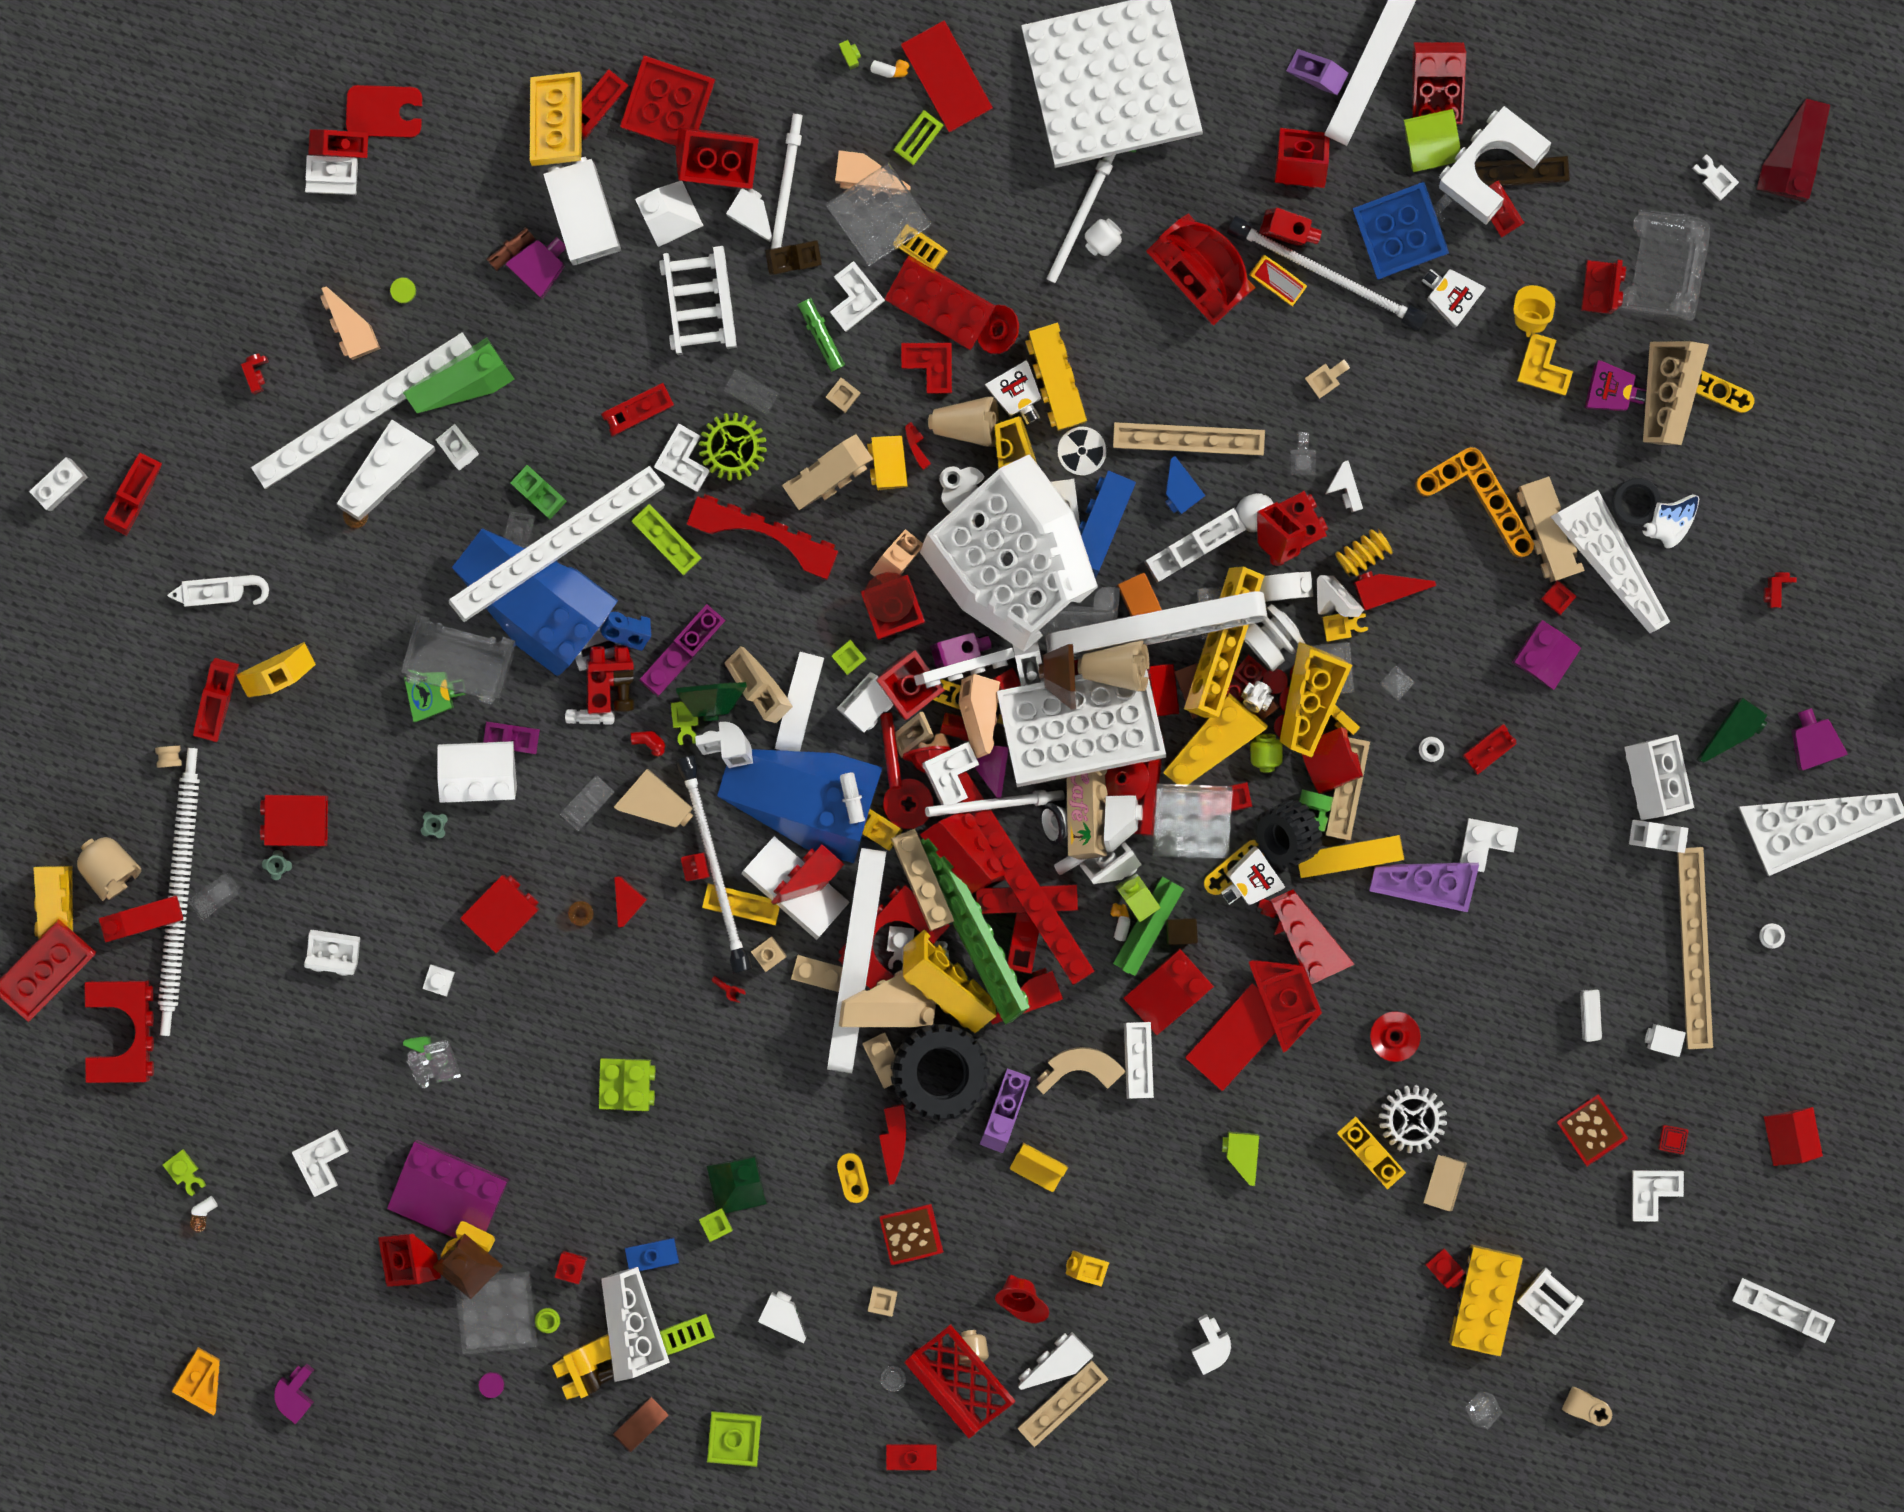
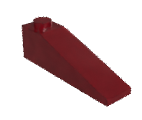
M1805 99L1762 165L1756 190L1802 202L1810 199L1830 104Z

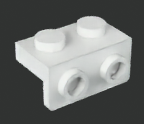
M310 930L304 967L317 972L330 971L336 972L339 975H353L358 964L360 937Z

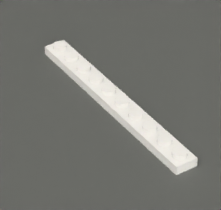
M460 333L251 467L263 487L267 489L406 400L407 398L403 391L471 348V344L464 333Z
M648 466L449 599V604L463 622L467 621L664 489L665 484L653 469Z

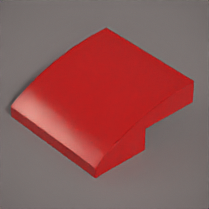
M1340 727L1321 735L1312 757L1302 754L1308 773L1319 794L1326 793L1363 777L1358 755L1351 750L1346 728Z

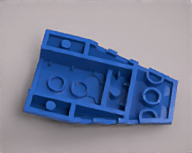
M482 528L452 568L469 587L525 548ZM555 561L486 607V609L517 647L558 677L570 666L597 632L618 600L577 569L570 566L568 568Z
M752 749V764L728 768L726 765L717 795L719 798L805 849H813L816 852L823 845L838 859L851 863L855 862L883 767L837 753ZM850 772L854 773L859 795H862L860 801L865 821L853 824L849 823L846 803L842 801L845 798L840 781V775Z

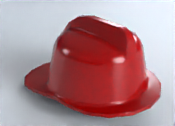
M1009 1275L1003 1289L996 1293V1303L1022 1321L1040 1323L1049 1316L1048 1306L1037 1297L1035 1286L1029 1280Z

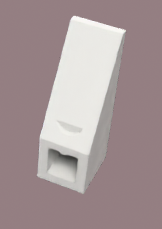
M1073 1332L1068 1336L1064 1333L1054 1343L1057 1347L1051 1353L1045 1351L1036 1360L1039 1364L1033 1370L1028 1368L1019 1376L1018 1379L1021 1382L1018 1384V1387L1022 1390L1076 1374L1093 1357V1353Z

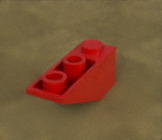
M823 845L816 852L811 849L802 859L805 864L802 867L797 864L788 874L791 880L788 883L783 880L773 891L776 896L771 903L774 905L821 891L844 866V863Z
M1026 912L1016 913L1007 964L1012 970L1032 974L1039 932Z

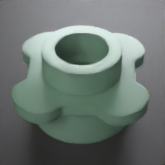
M431 812L424 813V823L421 828L422 835H435L437 838H443L446 834L444 826L448 821L445 814L433 815ZM432 823H436L437 826L435 828L432 827Z
M275 850L269 859L263 860L262 867L267 869L273 880H279L285 871L292 869V863L283 857L282 851ZM275 863H279L278 868L275 867Z

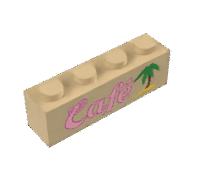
M1107 769L1067 777L1068 856L1080 860L1107 857L1104 844L1105 805L1108 794L1105 786Z

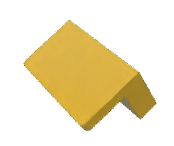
M1024 1142L1010 1166V1170L1051 1192L1055 1191L1061 1177L1064 1176L1068 1169L1067 1165Z

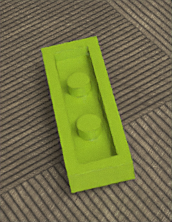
M650 504L632 520L635 526L683 575L702 559Z

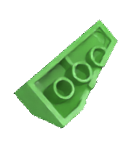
M486 337L403 391V394L416 413L492 394L513 381L514 377Z

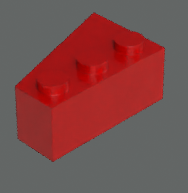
M971 812L954 814L939 821L920 834L924 840L929 839L938 849L936 854L940 858L944 856L953 866L952 872L967 885L971 893L990 885L1006 874L1001 862L997 859Z

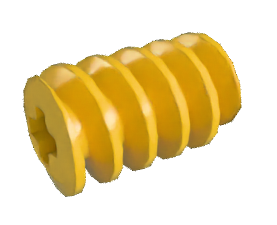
M1372 529L1369 531L1370 539L1362 535L1360 537L1362 544L1354 540L1352 542L1353 550L1345 546V555L1338 551L1335 553L1338 562L1349 577L1351 572L1359 576L1358 567L1367 571V561L1372 565H1376L1375 556L1383 560L1384 550L1389 554H1393L1391 546L1379 529L1378 533Z

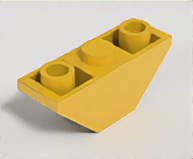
M305 642L236 674L247 697L273 694L295 683L316 664Z
M1356 1116L1337 1132L1387 1190L1406 1173Z

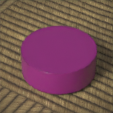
M488 1372L480 1379L479 1390L485 1397L495 1398L504 1390V1379L496 1372Z

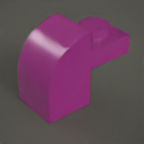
M308 1364L303 1368L298 1366L289 1376L292 1380L291 1383L282 1377L275 1388V1402L279 1411L294 1424L303 1417L314 1403L313 1400L299 1390L314 1371Z

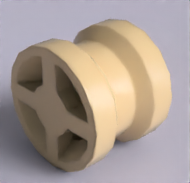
M180 746L155 748V753L158 754L159 759L156 763L157 768L182 766V761L179 759L178 754L181 751Z

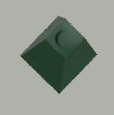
M746 682L680 687L676 688V693L693 717L703 716L704 721L719 720V715L729 714L747 685Z
M756 1155L707 1166L716 1210L722 1208L724 1213H730L767 1204Z

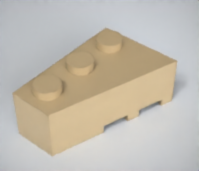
M857 434L841 442L809 468L802 470L800 475L787 481L782 486L798 510L821 497L824 500L830 498L837 493L835 490L837 486L841 489L852 481L851 475L857 477L866 471L867 467L865 465L873 460Z

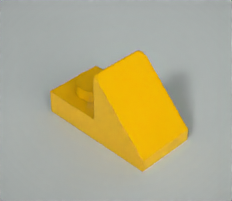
M461 1221L456 1230L457 1238L446 1243L440 1256L442 1257L464 1233L486 1252H489L492 1248L495 1238L493 1235Z

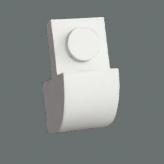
M1311 572L1264 576L1259 592L1264 593L1265 602L1313 597Z
M719 722L718 732L707 731L703 735L695 736L696 746L703 755L721 752L722 759L728 768L753 763L750 742L741 729L733 723Z
M1633 820L1629 845L1685 853L1689 828Z
M1207 1314L1198 1318L1209 1341L1191 1349L1203 1375L1220 1367L1227 1360L1231 1349L1228 1333L1226 1332L1218 1336L1217 1333L1221 1330L1215 1318L1209 1319Z

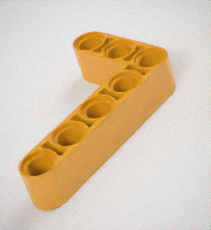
M1467 448L1417 478L1415 482L1416 491L1420 495L1428 497L1466 476L1513 556L1522 558L1532 553L1534 542L1483 454L1478 449ZM1466 453L1475 454L1477 457L1476 465L1468 466L1465 463L1464 456ZM1450 465L1455 469L1454 478L1447 479L1442 473L1444 466ZM1480 474H1485L1489 477L1490 483L1487 488H1482L1478 485L1477 478ZM1429 478L1433 481L1434 487L1432 491L1426 492L1421 488L1422 479ZM1492 496L1501 498L1502 507L1496 510L1490 506ZM1506 517L1512 518L1515 522V527L1512 531H1507L1503 528L1502 522ZM1518 539H1523L1527 542L1528 548L1525 553H1520L1516 550L1515 543Z

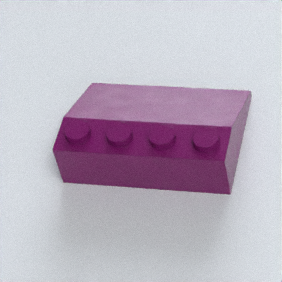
M416 1140L404 1164L387 1209L453 1238H457L456 1230L461 1221L487 1232L509 1179Z

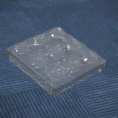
M889 162L826 203L827 208L868 266L931 226L930 220Z
M1157 784L1153 856L1228 859L1232 787Z
M530 1271L494 1275L472 1299L455 1287L463 1355L538 1347Z

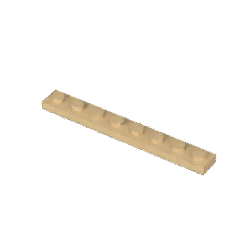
M1703 847L1685 848V853L1677 852L1687 1049L1713 1048Z

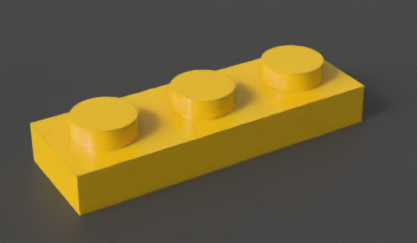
M708 883L702 908L722 913L723 910H721L722 907H720L721 904H719L720 901L717 897L716 885ZM730 888L724 889L730 903L731 915L776 926L780 907L777 904L773 905L770 898Z

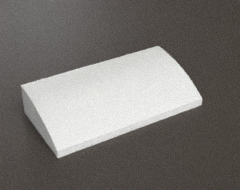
M774 836L741 874L768 898L773 900L776 896L773 891L783 880L788 883L791 880L788 874L797 864L802 867L805 863ZM827 884L821 891L784 901L777 905L817 940L848 905L849 901L830 884Z

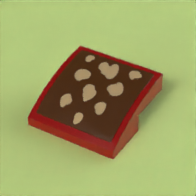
M1599 1094L1557 1122L1586 1167L1628 1140L1625 1132Z
M932 1204L879 1216L891 1265L943 1253Z

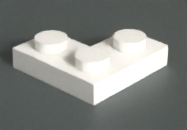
M854 261L834 276L849 297L830 311V313L844 331L847 332L885 302V300Z
M678 424L654 468L698 492L710 472L709 469L689 459L701 436Z
M969 742L922 763L941 805L955 804L968 798L958 778V774L979 765Z
M1468 818L1460 863H1479L1478 871L1484 872L1489 848L1514 852L1518 828Z
M338 1129L292 1152L314 1197L338 1185L327 1162L349 1152Z
M1632 1170V1221H1658V1196L1683 1197L1684 1171Z

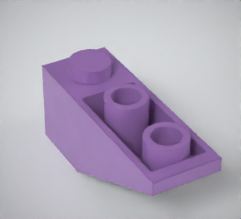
M1007 1068L979 1145L1001 1153L1004 1152L1031 1077Z

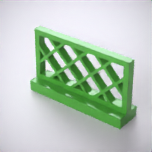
M1163 876L1161 877L1152 893L1161 908L1143 921L1139 922L1137 920L1113 962L1114 965L1120 967L1128 974L1130 973L1134 976L1137 974L1184 888Z

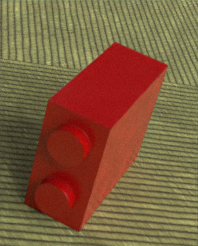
M265 795V800H261L260 812L261 815H265V822L260 827V839L264 840V845L328 846V796Z
M502 875L460 918L495 953H498L540 910L536 906L539 903L536 898L529 892L525 895L519 889L521 884L512 875L508 878Z

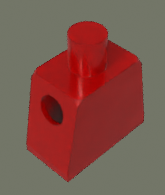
M1276 207L1265 211L1259 234L1297 246L1305 244L1306 241L1317 245L1321 238L1322 230L1311 227V219ZM1293 226L1296 227V234L1293 231Z
M1278 502L1257 511L1258 544L1270 555V563L1280 566L1284 562L1298 556L1307 529Z

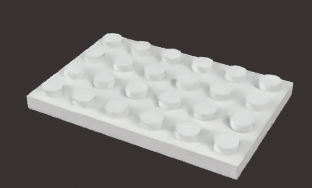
M1147 669L1144 677H1148ZM1082 674L1075 675L1076 710L1068 708L1045 688V682L997 691L1017 787L1166 758L1149 680L1146 690L1138 692L1083 679Z

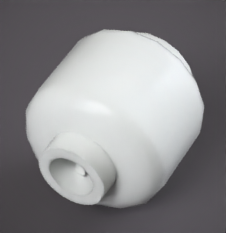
M1099 219L1086 231L1085 239L1088 243L1085 246L1095 256L1098 253L1102 256H1108L1121 243L1122 238L1120 234L1122 231L1112 220Z

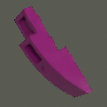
M706 604L639 681L659 697L726 620Z

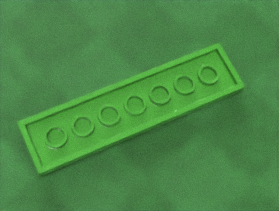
M922 839L920 842L953 916L954 922L952 923L1006 1025L1030 1008L1028 997L1024 991H1021L1015 972L1009 968L1003 949L997 945L993 937V930L985 922L981 906L974 900L967 885L952 872L953 866L944 856L940 858L936 854L938 849L929 839Z

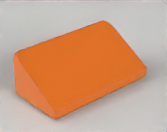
M1145 573L1117 585L1131 617L1162 610Z

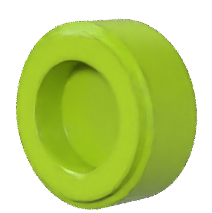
M398 278L392 283L390 292L397 302L408 303L414 299L416 287L410 279Z

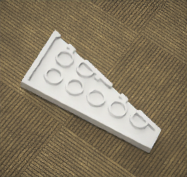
M1898 793L1738 807L1768 876L1904 818V806Z

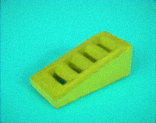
M707 1314L659 1330L667 1355L715 1338ZM701 1322L705 1332L704 1336L700 1335L696 1323ZM690 1325L692 1326L693 1332L696 1337V1339L691 1340L689 1331L687 1329V1327ZM682 1329L686 1342H681L677 1330ZM668 1334H673L676 1346L672 1347Z

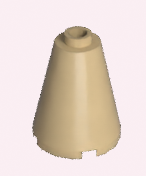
M984 397L934 409L933 414H929V429H933L935 435L987 447H995V424L999 423L997 401L993 399L994 397Z
M1136 641L1083 654L1082 659L1078 660V673L1082 674L1083 679L1138 692L1145 691L1149 677H1144L1146 669H1149L1147 645L1143 644L1144 641Z

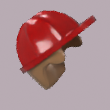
M940 733L935 735L931 744L920 742L918 749L904 753L903 759L913 762L917 769L926 773L922 763L950 751L952 748H950L946 735Z

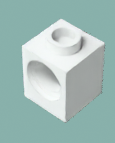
M1653 1024L1652 1029L1648 1028L1645 1043H1648V1049L1680 1057L1686 1033Z

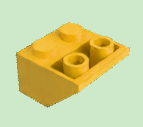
M902 436L871 437L872 443L867 444V448L874 460L875 466L874 469H870L872 485H877V490L908 487Z

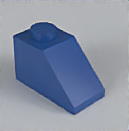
M1176 456L1170 459L1165 493L1168 500L1165 503L1173 513L1178 511L1181 515L1204 498L1205 494Z

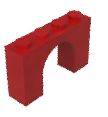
M898 885L888 896L892 900L887 906L884 907L881 904L878 907L873 941L877 931L883 925L892 921H903L914 926L919 932L925 930L930 935L928 940L934 944L950 924L930 931L913 891L907 885H904L903 888ZM873 942L866 985L870 989L876 987L877 983L882 980L888 981L895 977L876 958ZM846 944L838 952L841 955L838 960L842 964L844 962Z
M149 981L85 982V1007L119 1008L131 1017L135 1025L134 1042L124 1054L119 1056H89L85 1058L86 1083L150 1081V1076L154 1075V1062L150 1061V1051L154 1049V1038L149 1036V1026H153L154 1023L153 1011H149V1001H153V986H149Z

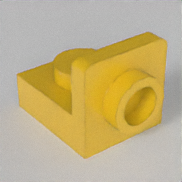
M1072 1251L1071 1256L1067 1260L1066 1275L1102 1287L1109 1262Z

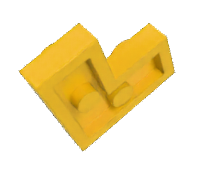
M1535 333L1531 334L1517 382L1566 396L1573 371L1549 364L1556 343L1555 339Z

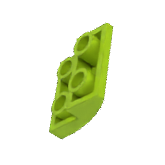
M1453 109L1404 120L1406 142L1409 146L1413 172L1457 162L1455 157L1461 149Z

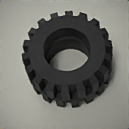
M1288 800L1265 810L1259 815L1260 818H1257L1255 822L1257 827L1254 828V833L1257 835L1255 841L1259 844L1260 848L1258 849L1261 853L1263 852L1267 861L1270 860L1273 866L1289 869L1313 858L1319 852L1318 847L1322 844L1320 839L1322 831L1319 830L1320 824L1315 819L1316 815L1313 811H1309L1308 806L1301 805V802L1297 800L1294 802L1293 800Z

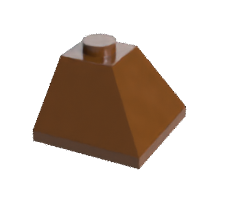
M1067 644L1043 655L1044 664H1039V679H1044L1045 688L1068 708L1076 710L1073 644Z
M464 1233L434 1264L433 1268L468 1298L472 1299L503 1265Z

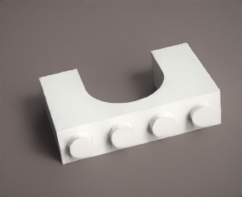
M1505 106L1499 112L1495 110L1490 115L1486 128L1483 131L1479 129L1471 138L1473 143L1468 149L1463 147L1455 157L1457 162L1452 167L1447 166L1439 176L1441 179L1439 188L1484 224H1487L1502 207L1504 198L1479 179L1475 171V161L1477 158L1490 149H1505L1515 154L1534 169L1548 153L1551 146L1550 141Z

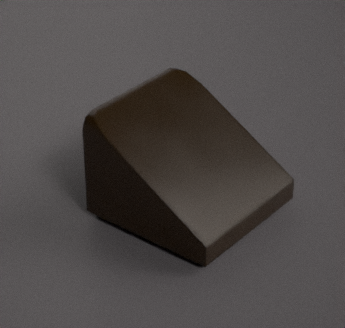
M1196 918L1166 920L1167 945L1198 943Z

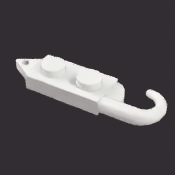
M256 575L182 581V585L167 596L183 603L184 607L231 603L241 599L244 586L258 585L262 590V594L253 601V604L257 605L266 600L269 594V587L263 578Z

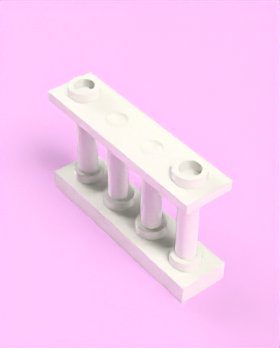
M723 246L713 247L714 253L709 254V257L670 262V255L664 253V260L659 261L661 275H666L672 317L674 335H669L671 350H676L677 355H682L681 346L721 341V344L726 343L727 349L737 348ZM703 267L716 268L717 278L713 279L712 282L673 286V271ZM713 291L714 294L719 293L720 303L714 307L677 311L675 296ZM716 316L718 319H723L724 328H720L717 332L680 336L678 321Z

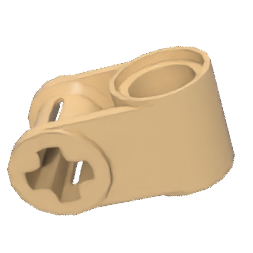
M1572 1386L1562 1410L1597 1426L1609 1424L1612 1419V1411L1609 1405L1593 1397L1591 1394ZM1601 1408H1604L1606 1416H1600L1597 1419L1594 1411H1600Z

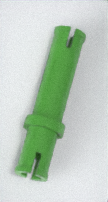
M812 298L799 303L797 306L805 318L806 328L814 336L830 371L833 372L845 366L824 324L826 321L824 317L821 318Z

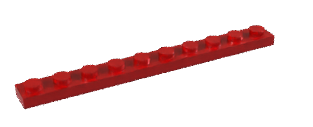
M965 771L958 774V778L968 797L958 803L984 800L968 773ZM991 809L972 811L971 814L976 819V823L988 840L997 859L1001 862L1002 868L1006 873L1003 875L1004 879L1072 985L1077 984L1094 973V969Z

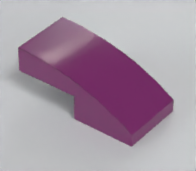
M486 721L483 743L513 741L514 751L536 754L540 729Z

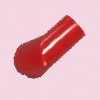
M655 732L631 733L632 745L646 744L652 750V755L661 756L664 754V740Z

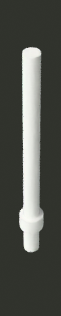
M799 114L792 115L790 133H787L785 143L788 146L771 249L781 247L797 147L800 146L802 138L800 129L803 115Z
M1116 154L1105 156L1102 160H1099L1095 168L1097 172L1046 278L1048 281L1056 283L1105 176L1109 175L1113 166L1111 164Z
M1038 790L1034 791L1033 794L926 807L925 814L927 817L1028 804L1040 806L1046 805L1047 802L1064 800L1065 795L1063 790L1051 792Z

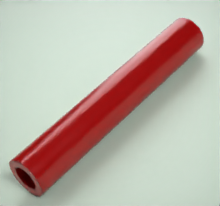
M883 713L880 715L889 788L897 789L902 787L893 714Z

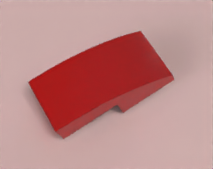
M1248 655L1233 672L1226 697L1230 693L1238 701L1242 702L1244 698L1241 695L1247 684L1251 683L1254 685L1255 682L1260 681L1267 670Z

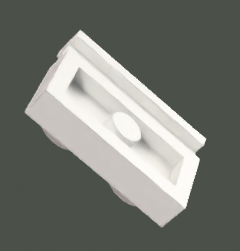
M307 155L305 192L357 195L358 158Z

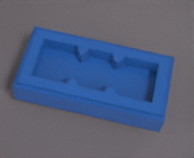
M674 1238L625 1248L629 1269L638 1267L639 1271L679 1263Z

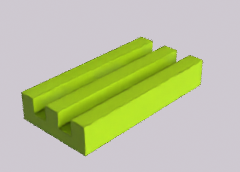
M923 110L894 148V151L914 166L944 125ZM924 118L928 119L929 121L904 152L902 147ZM932 124L936 125L913 158L909 156Z

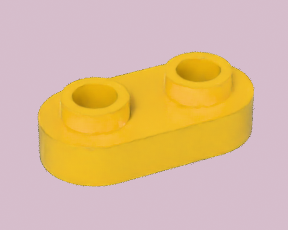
M846 1153L839 1158L837 1163L840 1181L846 1199L853 1203H859L866 1199L869 1192L866 1175L860 1157L854 1153ZM853 1161L855 1164L854 1169H846L845 1163ZM854 1185L860 1186L861 1192L859 1194H854L851 1191Z

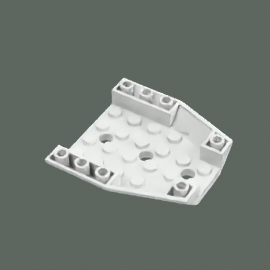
M1027 455L998 469L927 533L920 551L921 555L963 611L1024 652L1043 636L1039 630L1070 602L1080 603L1098 587L1073 511L1031 455ZM982 514L985 521L978 528L975 525V518L977 515ZM1011 552L1013 562L1006 566L1003 558L1006 553ZM1040 591L1042 600L1039 604L1035 605L1032 602V595L1034 592Z

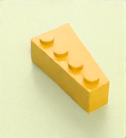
M1058 323L1029 331V340H1026L1025 343L1029 355L1034 354L1037 364L1033 365L1036 379L1041 378L1044 385L1040 392L1044 403L1049 402L1052 411L1047 413L1051 427L1056 426L1057 431L1086 423L1087 419L1078 389L1075 386L1072 368L1067 360L1066 348L1063 340L1060 338V328Z
M1298 643L1279 742L1291 750L1309 757L1313 756L1353 665L1340 657L1305 643Z
M1229 693L1224 700L1220 716L1208 718L1165 768L1163 773L1183 789L1266 730L1268 725Z

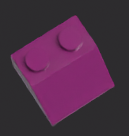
M1540 620L1512 663L1554 690L1581 647L1545 621Z

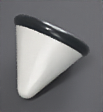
M1048 803L1042 809L1041 824L1046 838L1054 845L1060 844L1068 836L1067 809Z

